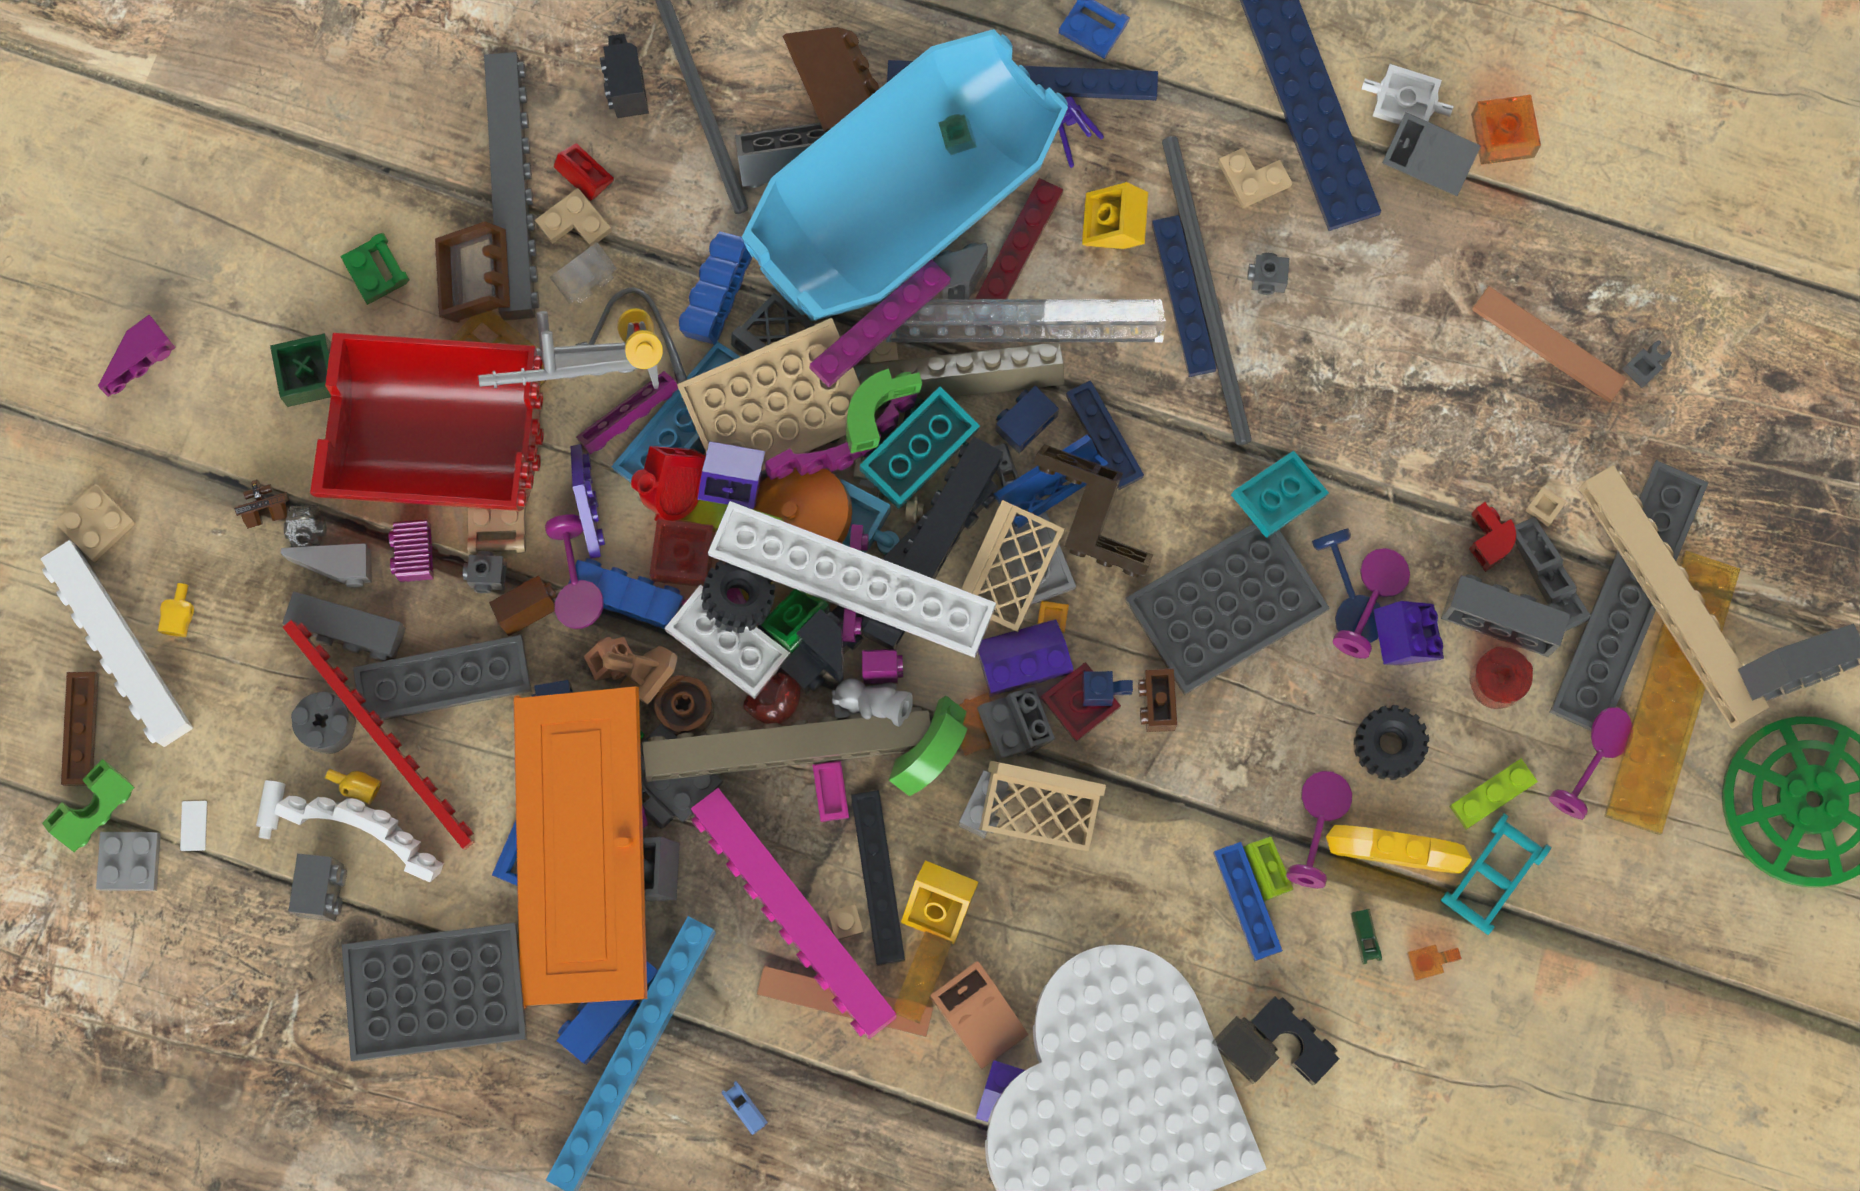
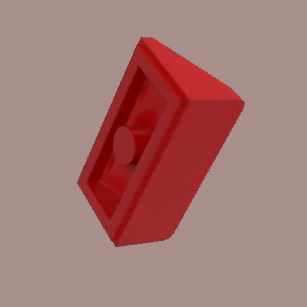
M577 143L561 151L556 157L554 168L576 189L578 188L589 201L595 199L614 181V177Z

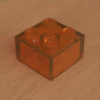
M1531 95L1477 101L1471 116L1476 142L1478 145H1481L1478 151L1481 165L1535 158L1541 147Z

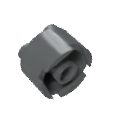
M317 692L306 696L291 713L294 734L300 742L315 752L325 754L337 753L348 746L353 738L356 727L355 716L340 698L329 692ZM323 719H327V720L325 721L326 724H327V726L324 727V728H322V727H321V725H322L321 721H322Z

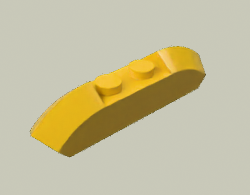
M1334 825L1326 835L1330 852L1339 856L1452 874H1461L1472 861L1464 845L1436 838L1348 825Z

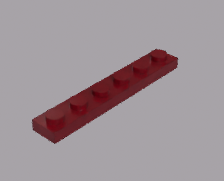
M1041 178L1038 179L966 315V321L989 332L991 331L1056 208L1064 189Z

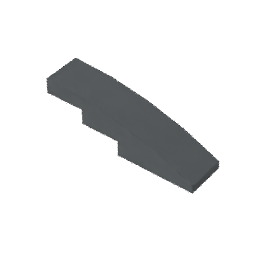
M1534 516L1515 525V543L1547 604L1558 605L1564 609V612L1571 614L1565 631L1587 622L1591 615L1577 595V587L1563 567L1562 557L1536 517Z

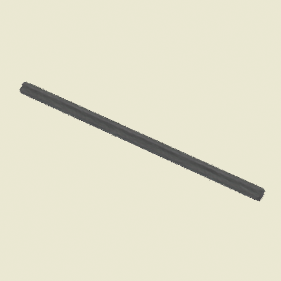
M655 0L734 213H744L748 210L746 199L671 0Z
M1169 136L1163 139L1162 145L1235 443L1237 445H1245L1251 442V433L1179 141L1176 136Z

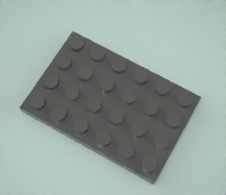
M1254 523L1125 598L1126 603L1167 669H1174V680L1184 695L1330 609L1280 529L1266 538Z
M516 923L342 944L350 1058L352 1062L528 1040Z

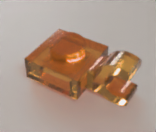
M1436 944L1407 952L1415 981L1443 974V964L1462 959L1459 948L1438 953Z

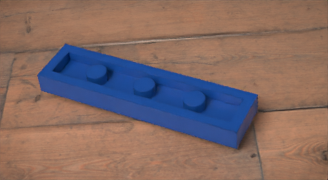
M1239 842L1214 851V857L1254 962L1282 952V947L1242 843Z

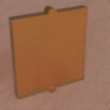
M988 692L971 700L964 699V703L959 704L960 707L967 711L963 722L967 732L960 745L965 756L981 749L988 750L990 748L991 742L977 709L981 704L992 701Z

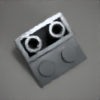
M1035 687L1011 693L1005 698L981 704L977 708L997 760L1027 754L1055 740Z

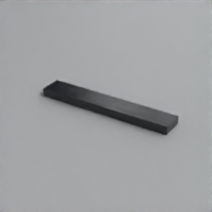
M879 790L851 794L876 964L880 966L905 962Z

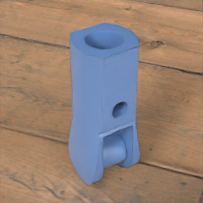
M735 1081L732 1088L727 1092L723 1090L721 1093L753 1135L767 1125L768 1122L744 1089ZM742 1095L746 1102L737 1108L733 1101Z

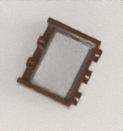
M485 221L435 238L439 317L459 323L460 320L497 308H510L506 229Z

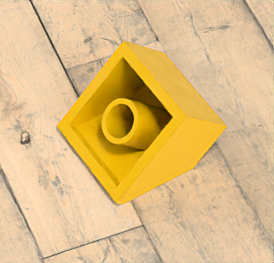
M1125 182L1086 193L1082 245L1126 249L1145 244L1148 192Z
M925 860L915 880L901 923L955 944L979 882Z

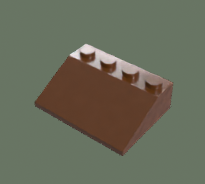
M840 27L786 33L782 36L825 132H828L880 89L876 80L872 78L868 69L869 62L862 55L858 46L859 40L854 32Z

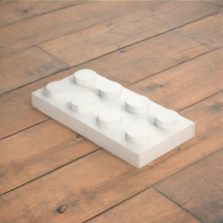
M700 585L667 624L665 631L755 699L779 670L780 665L790 656V652L757 627L749 631L748 627H745L744 633H737V628L735 627L732 628V632L725 631L727 626L724 624L720 628L715 626L716 619L709 620L706 616L708 610L703 611V600H701L703 586Z

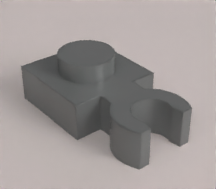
M1660 340L1654 342L1648 351L1643 348L1623 368L1641 388L1663 369L1660 364L1664 363L1672 354L1670 350L1665 355L1658 353L1657 347L1662 343Z

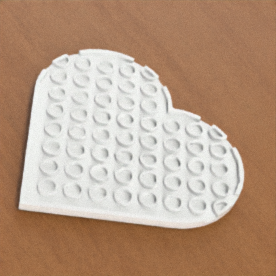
M1105 945L1076 955L1054 973L1044 986L1036 1005L1033 1040L1039 1064L1030 1067L1009 1083L997 1099L988 1120L985 1155L989 1174L996 1191H1213L1267 1169L1196 994L1187 980L1174 966L1158 955L1138 947Z

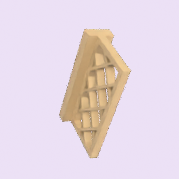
M1002 500L961 590L977 596L990 591L996 603L994 610H997L999 617L992 614L991 620L1018 632L1064 534L1065 528ZM1017 513L1027 517L1031 527L1030 530L1019 534L1015 533L1012 523ZM1032 520L1042 525L1034 527ZM1049 527L1057 531L1052 543L1041 546L1037 530ZM1009 530H1011L1012 536L1006 538ZM1033 532L1038 548L1023 553L1017 538ZM1014 539L1019 555L1004 560L1000 549L1003 543ZM1049 547H1050V549H1049V551H1048V553H1047V555H1046V557H1045V554H1044V552H1043V549H1046V548H1049ZM1040 551L1043 564L1040 569L1030 572L1024 557ZM997 556H999L1001 562L994 564ZM1021 558L1026 574L1011 579L1006 563ZM1002 565L1007 581L992 586L989 573L992 568ZM1038 573L1035 581L1033 582L1031 575ZM1028 577L1031 590L1029 594L1018 598L1012 582ZM987 581L988 588L982 590L985 582ZM1009 584L1014 600L999 605L994 589ZM1026 599L1023 607L1021 608L1019 601ZM1016 603L1020 614L1015 624L1004 619L1001 611L1002 607Z
M990 761L988 772H991L979 830L1089 852L1100 795L1104 796L1105 784ZM998 780L1007 782L1013 791L1002 800L996 794ZM1014 783L1020 784L1022 786L1017 789ZM1028 787H1033L1039 798L1027 806L1020 793ZM1041 789L1049 790V791H1048L1047 793L1043 794V792L1041 791ZM1058 792L1066 803L1054 811L1047 798ZM1068 795H1073L1075 797L1070 800ZM1016 796L1023 809L1011 817L1004 804ZM1081 798L1091 799L1089 811L1080 817L1073 804ZM1043 802L1050 815L1037 822L1030 810ZM1000 808L1007 821L998 827L989 826L991 813ZM1070 808L1076 820L1064 828L1057 815ZM1027 814L1034 826L1025 832H1020L1014 821ZM1053 819L1060 832L1048 838L1041 827ZM1010 825L1013 830L1004 829V828H1006L1007 826ZM1077 825H1080L1084 831L1082 844L1073 843L1068 835V832ZM1037 830L1040 836L1033 835L1032 833ZM1064 836V838H1065L1066 841L1058 840V839H1059L1060 837Z

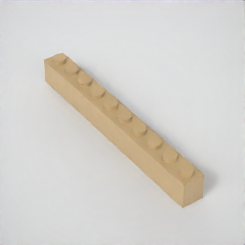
M1613 465L1586 480L1578 489L1728 724L1734 729L1768 709L1767 701L1764 697L1752 701L1738 671L1745 664L1741 663L1737 658L1733 643L1729 639H1725L1719 630L1720 624L1714 615L1709 614L1705 608L1702 595L1697 590H1694L1689 583V576L1682 566H1678L1673 558L1674 554L1668 543L1663 542L1658 535L1657 525L1642 510L1641 500L1637 495L1631 493L1627 486L1628 482L1625 475L1621 471H1617Z

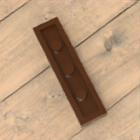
M67 672L61 785L87 786L83 779L94 768L98 692L97 672Z

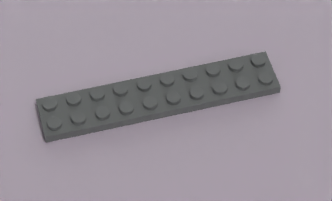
M1656 460L1653 463L1639 499L1643 505L1642 510L1648 518L1655 522L1658 528V535L1663 542L1669 544L1674 554L1673 558L1677 561L1708 482ZM1618 550L1549 712L1590 731L1592 730L1595 718L1601 711L1617 706L1656 611Z

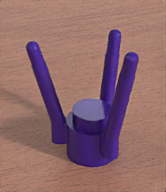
M1066 97L1068 109L1059 127V133L1069 167L1073 168L1074 162L1064 123L1067 126L1077 123L1087 137L1092 135L1088 127L1099 139H1103L1104 135L1083 112L1080 105H1077L1072 97Z

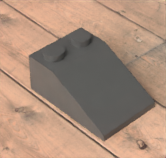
M664 837L643 838L645 901L677 900L680 843Z

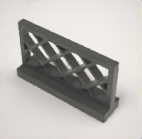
M773 293L742 327L738 326L732 332L731 346L743 355H747L770 345L771 342H777L791 336L789 335L788 323H800L805 329L814 326V324L777 294ZM775 303L783 310L784 317L768 318V310ZM765 324L766 336H754L748 330L753 325ZM769 324H785L786 335L770 336Z

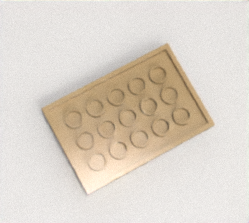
M833 318L677 384L706 453L709 441L765 451L763 471L765 470V462L789 448L794 454H802L846 435V419L849 405L854 393L861 385L854 367L830 387L823 383L809 369L810 363L841 337Z

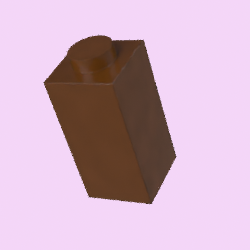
M538 575L490 601L489 604L498 624L508 636H511L554 612V599L557 597V593L550 582L545 584Z

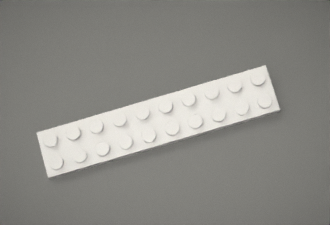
M731 501L708 551L711 557L974 658L996 607V603Z

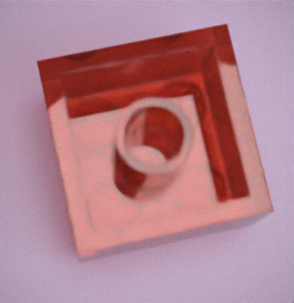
M657 519L649 573L652 581L697 587L700 585L704 586L705 579L712 566L713 557L709 556L708 551L716 535L713 525Z

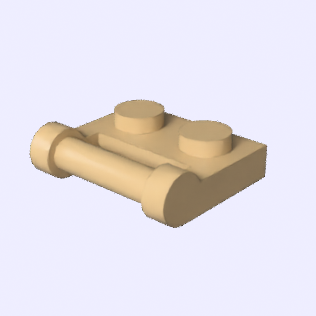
M468 508V554L477 555L478 551L516 550L517 553L526 552L525 508L522 511ZM516 533L515 539L483 541L478 539V535Z

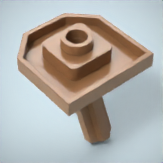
M659 645L646 652L643 656L628 653V656L607 652L603 656L602 661L604 668L623 672L627 676L619 685L620 688L639 687V700L649 704L675 671L678 656Z

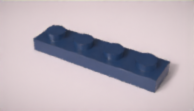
M1091 380L1066 392L1068 401L1086 433L1092 439L1098 454L1109 463L1111 469L1123 473L1118 490L1142 479L1144 474Z

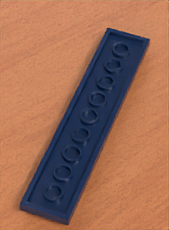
M1240 0L1328 231L1379 216L1381 213L1380 206L1300 1Z

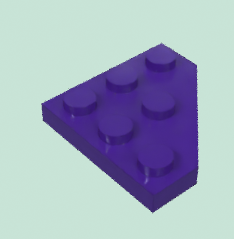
M582 444L570 446L572 487L589 556L592 559L601 557V546L605 545V538L602 528L598 529L597 521H600L597 509L599 505L596 491H593L591 484L593 480L589 453H583Z

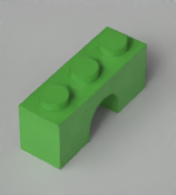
M104 759L83 779L87 787L93 791V798L90 804L83 809H72L61 802L42 823L52 836L73 852L89 842L91 834L110 819L115 808L119 804L125 803L135 788L125 776Z

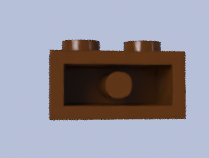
M1174 669L1145 670L1143 679L1138 680L1139 697L1144 696L1145 707L1140 708L1141 725L1146 724V732L1175 731L1177 727Z

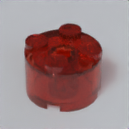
M1495 647L1489 650L1475 663L1470 672L1469 680L1475 698L1482 705L1491 709L1513 706L1528 693L1532 685V664L1523 654L1512 648ZM1499 674L1504 676L1505 681L1503 683L1498 681Z

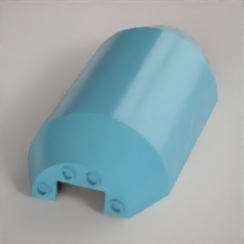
M995 29L931 46L771 177L742 235V240L749 254L758 261L762 273L783 298L801 315L806 314L810 321H816L882 302L1041 168L1066 114L1068 103L1060 93L1057 92L1055 94L1050 87L1045 90L1040 84L1035 85L1030 79L1028 71L1022 65H1016L1012 60V43L1005 35L1002 34L1000 36Z

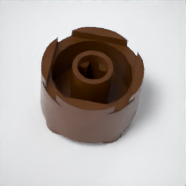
M685 675L673 676L665 682L656 694L654 703L655 713L663 727L675 736L683 733H693L695 736L704 731L714 717V703L706 685L697 678ZM683 701L689 704V709L686 711L680 707V703Z

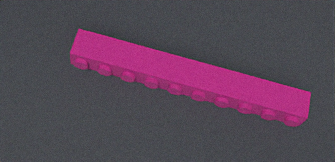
M717 788L693 806L691 811L694 817L691 821L700 833L705 830L711 837L708 843L717 855L723 853L729 860L726 866L736 878L740 875L746 882L743 888L753 900L758 897L764 905L761 911L770 922L776 920L782 928L778 932L788 945L792 942L799 950L796 956L806 968L810 965L817 973L814 979L824 991L828 988L835 996L832 1002L842 1014L846 1011L853 1019L850 1025L860 1037L865 1034L868 1039H871L897 1018L895 1011L721 790Z

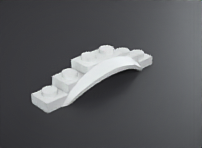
M289 795L276 806L274 814L298 825H301L310 818L330 819L350 824L372 834L401 858L406 864L405 872L431 882L441 873L444 863L436 860L431 854L419 853L421 841L414 839L411 834L404 832L398 826L399 820L392 818L386 811L374 810L365 806L358 799L346 798L342 802L335 803L332 799L317 797L308 804L301 797Z

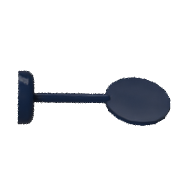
M1349 528L1312 541L1314 549L1318 551L1331 547L1349 596L1348 599L1341 603L1336 612L1335 622L1338 632L1341 630L1355 632L1370 597L1365 595H1355L1338 548L1339 544L1351 538ZM1377 601L1361 634L1370 643L1379 638L1374 609L1381 607Z

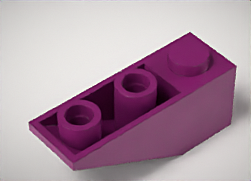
M150 315L126 331L100 380L98 387L108 397L121 392L128 382L143 376L151 365L166 359L171 354V351L176 348Z

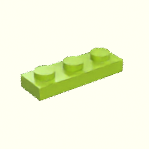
M1521 758L1449 807L1465 830H1467L1538 781Z

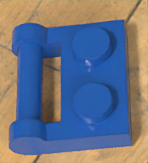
M1077 0L1060 26L1059 34L1105 59L1126 28L1130 17L1123 13L1120 15L1095 0ZM1086 7L1112 22L1115 26L1111 30L1085 15L1082 11Z

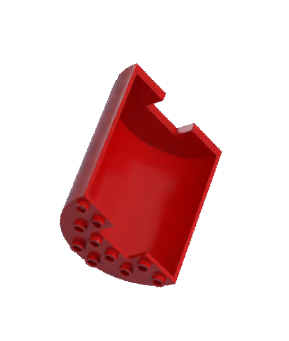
M333 333L325 384L331 394L325 439L317 440L310 494L318 498L522 511L528 502L531 489L533 488L535 471H540L541 456L537 455L538 445H543L544 429L540 428V409L543 407V393L540 391V381L526 382V385H523V383L497 385V388H494V385L480 387L478 375L493 374L492 371L496 373L521 371V368H524V371L542 369V356L537 355L535 346Z

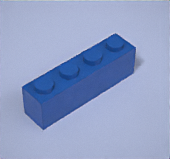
M646 961L648 991L658 970ZM641 999L581 1003L577 1008L579 1014L572 1022L567 1020L558 1031L560 1037L556 1041L587 1065Z

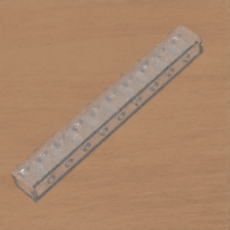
M931 299L886 338V342H1163L1166 320L1162 299Z

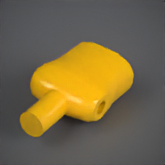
M177 583L174 599H167L161 603L157 632L169 636L187 637L189 624L194 614V606L190 602L185 601L189 585Z
M329 768L325 779L339 784V791L343 796L358 799L367 804L372 803L382 784L381 780L362 771H351L345 775Z

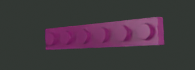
M931 259L812 361L809 369L823 383L830 387L950 284L951 278Z

